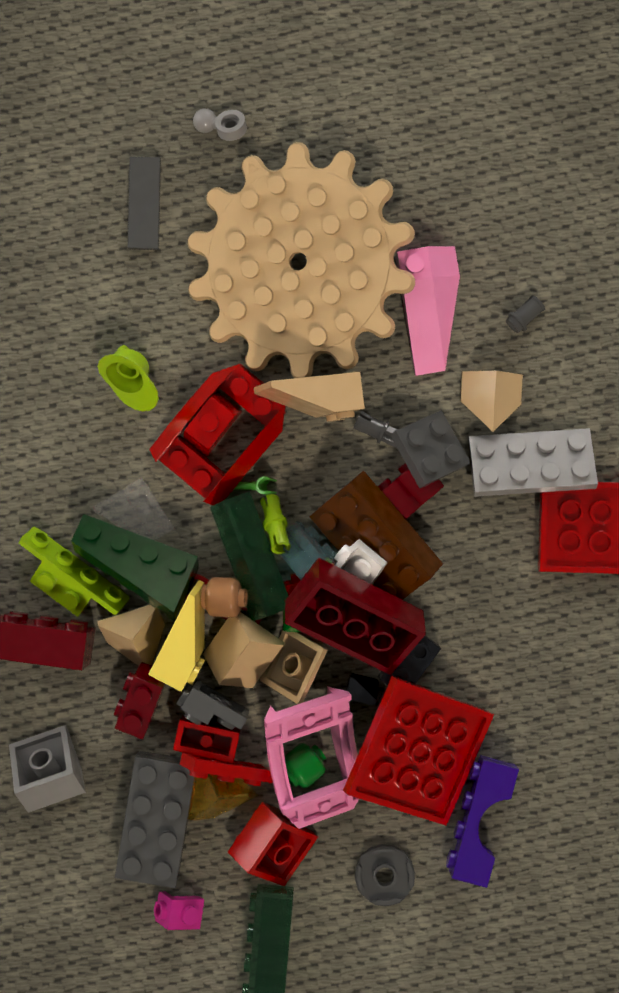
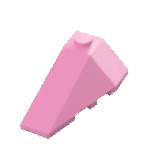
M427 246L398 251L395 256L396 266L401 270L410 272L415 278L414 289L407 294H401L415 376L445 371L460 279L455 246Z

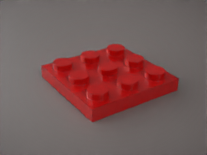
M598 482L596 489L540 492L539 572L619 574V482Z

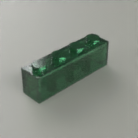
M250 491L225 499L211 506L213 518L235 577L241 582L242 589H247L248 591L246 607L251 620L256 621L285 610V600L288 597V593Z
M258 884L257 893H251L249 911L255 912L254 923H248L246 942H252V953H245L244 972H250L249 984L243 983L242 993H285L294 887Z

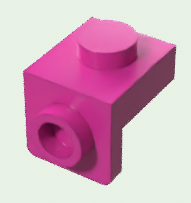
M159 891L158 901L154 905L155 921L167 930L200 929L204 899L200 896H171L166 891Z

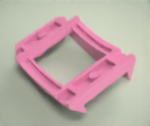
M327 686V695L276 712L270 705L264 719L269 767L279 807L283 816L288 817L298 829L352 810L359 798L349 796L343 791L358 756L353 728V714L350 712L349 705L352 695L349 691ZM330 727L343 780L293 798L286 769L283 743Z

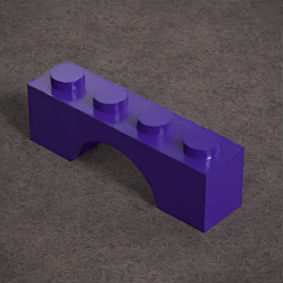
M480 755L478 762L473 763L469 779L473 780L471 791H465L462 800V809H465L463 821L458 820L454 830V838L457 839L455 850H449L446 861V868H450L449 872L452 879L485 888L488 887L495 857L492 851L480 841L479 822L484 812L491 805L512 798L519 772L515 764Z

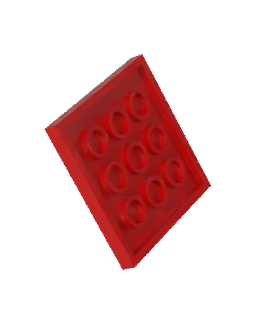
M392 676L343 791L349 796L447 826L494 714L488 710Z

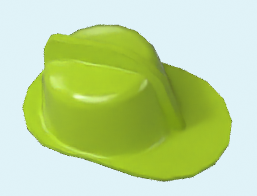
M122 345L114 354L105 355L99 360L97 366L99 374L124 404L142 412L150 411L156 407L159 400L158 391L148 377L149 364L145 356L133 349H129L126 345Z

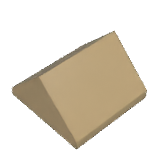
M240 612L237 617L228 618L203 655L219 685L253 688L285 643Z
M282 631L279 639L285 644L265 670L260 681L294 703L300 704L306 698L328 651V646L299 632Z

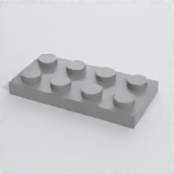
M590 428L469 436L468 438L474 497L597 488L598 480Z

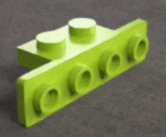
M33 526L19 540L18 543L42 561L30 582L75 616L79 617L91 599L114 615H117L129 601L130 597L118 586L113 585L95 569L89 567L74 556L71 551L62 547L50 538L47 533Z

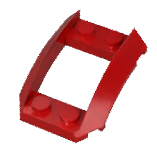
M237 364L213 372L150 447L149 451L155 462H162L204 497L203 502L219 508L283 431L286 406L254 394V387L264 383L242 364ZM219 388L265 426L226 473L180 436L208 399Z

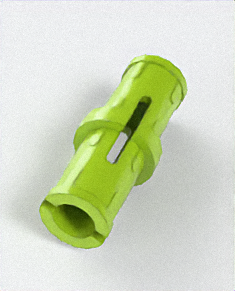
M268 494L266 495L268 504H266L264 497L260 500L265 518L263 527L269 535L271 551L275 554H284L283 545H285L287 551L291 548L286 530L288 526L287 518L282 514L278 495Z

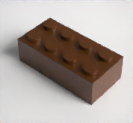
M364 470L309 516L338 551L345 544L350 547L360 539L388 562L372 585L402 600L431 579L443 565V562Z

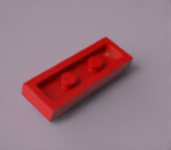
M182 752L179 765L190 770L189 775L193 777L207 779L208 774L217 775L216 778L218 780L234 783L235 778L243 779L244 783L253 786H261V782L273 783L270 768L263 764L237 760L229 763Z

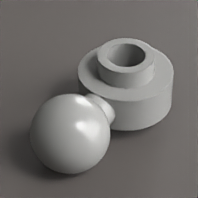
M203 108L198 110L193 116V125L197 131L209 133L217 129L218 136L226 141L240 139L247 131L245 116L238 110H227L216 116L210 109Z

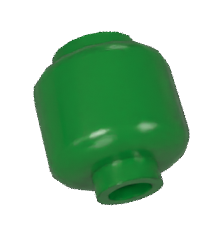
M299 743L285 755L287 774L292 787L297 788L299 786L306 789L325 773L326 769L323 761L326 757L315 744L310 747L305 743Z

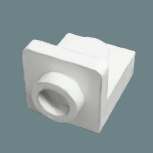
M360 539L350 547L345 544L334 557L338 561L335 566L370 584L375 582L388 563Z

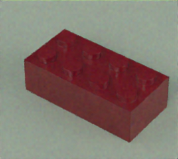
M321 558L315 561L285 600V624L389 675L395 671L426 635L424 610Z
M10 611V614L0 615V659L82 671L91 664L96 628L88 627L89 622L71 619L70 622L58 623V617L40 615V618L29 619L28 613Z

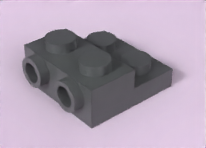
M199 680L196 681L194 687L188 684L177 702V705L181 706V710L186 712L184 717L197 725H200L201 722L208 725L212 716L216 715L219 717L217 721L231 730L234 727L241 730L249 714V709Z

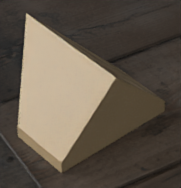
M462 371L460 402L494 432L521 405L523 375L503 371Z
M147 605L97 621L98 627L109 645L138 666L141 662L152 666L165 626L164 619L158 608Z

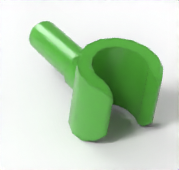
M262 476L257 481L239 482L234 490H257L258 493L264 495L276 494L277 492L267 490V484L270 481L276 482L277 480Z

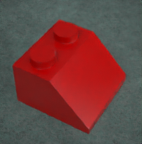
M261 802L244 829L236 837L228 853L248 874L285 886L318 839V836L306 827L298 829L288 817L283 816L280 809Z

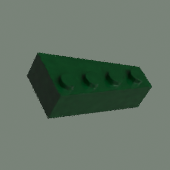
M83 514L71 540L75 553L104 573L115 578L121 585L128 590L131 589L154 608H158L167 617L175 621L198 572V556Z

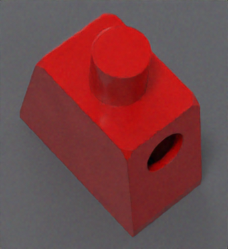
M219 393L212 395L184 430L183 438L208 457L242 411Z

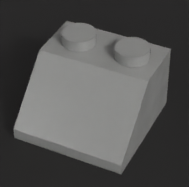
M66 725L9 744L14 794L28 813L86 793L82 768Z

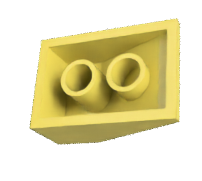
M198 580L189 593L148 674L181 692L186 683L190 685L194 683L205 662L204 659L200 658L205 649V609L201 606V591L204 582Z

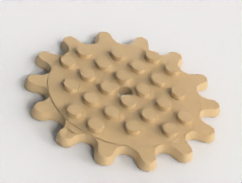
M296 142L287 149L285 165L281 169L274 171L269 170L259 157L251 155L242 162L241 169L245 177V184L241 191L229 193L220 187H215L206 196L208 206L217 215V224L211 231L193 232L187 240L189 249L196 254L204 256L208 262L206 274L190 283L188 288L189 294L196 301L212 300L216 302L219 307V316L209 328L211 339L217 343H224L233 336L245 338L248 343L245 362L252 371L263 370L269 360L275 355H282L288 359L291 375L294 378L311 377L314 361L321 354H329L334 357L337 364L343 369L353 368L359 359L355 348V341L359 334L371 332L380 338H388L395 331L394 320L384 310L385 299L394 293L407 294L415 287L414 276L408 271L399 269L394 263L396 250L413 241L415 236L414 228L407 222L389 223L384 219L382 211L385 203L393 195L392 184L388 180L378 179L366 187L356 185L352 178L356 161L353 154L349 151H339L327 167L317 168L310 161L307 146ZM296 253H303L307 259L306 266L301 270H295L291 266L292 258Z

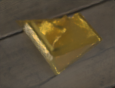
M208 774L207 779L195 777L188 819H213L259 795L249 784L244 783L243 779L235 778L234 783L218 780L216 778L217 775Z

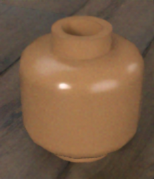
M212 577L208 584H204L202 587L201 606L212 617L234 618L239 615L242 607L247 606L248 591L247 589H242L241 582L237 578Z

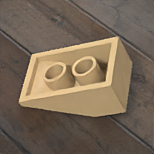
M360 372L274 380L254 387V394L316 418L326 417L327 422L355 417V411L365 409Z

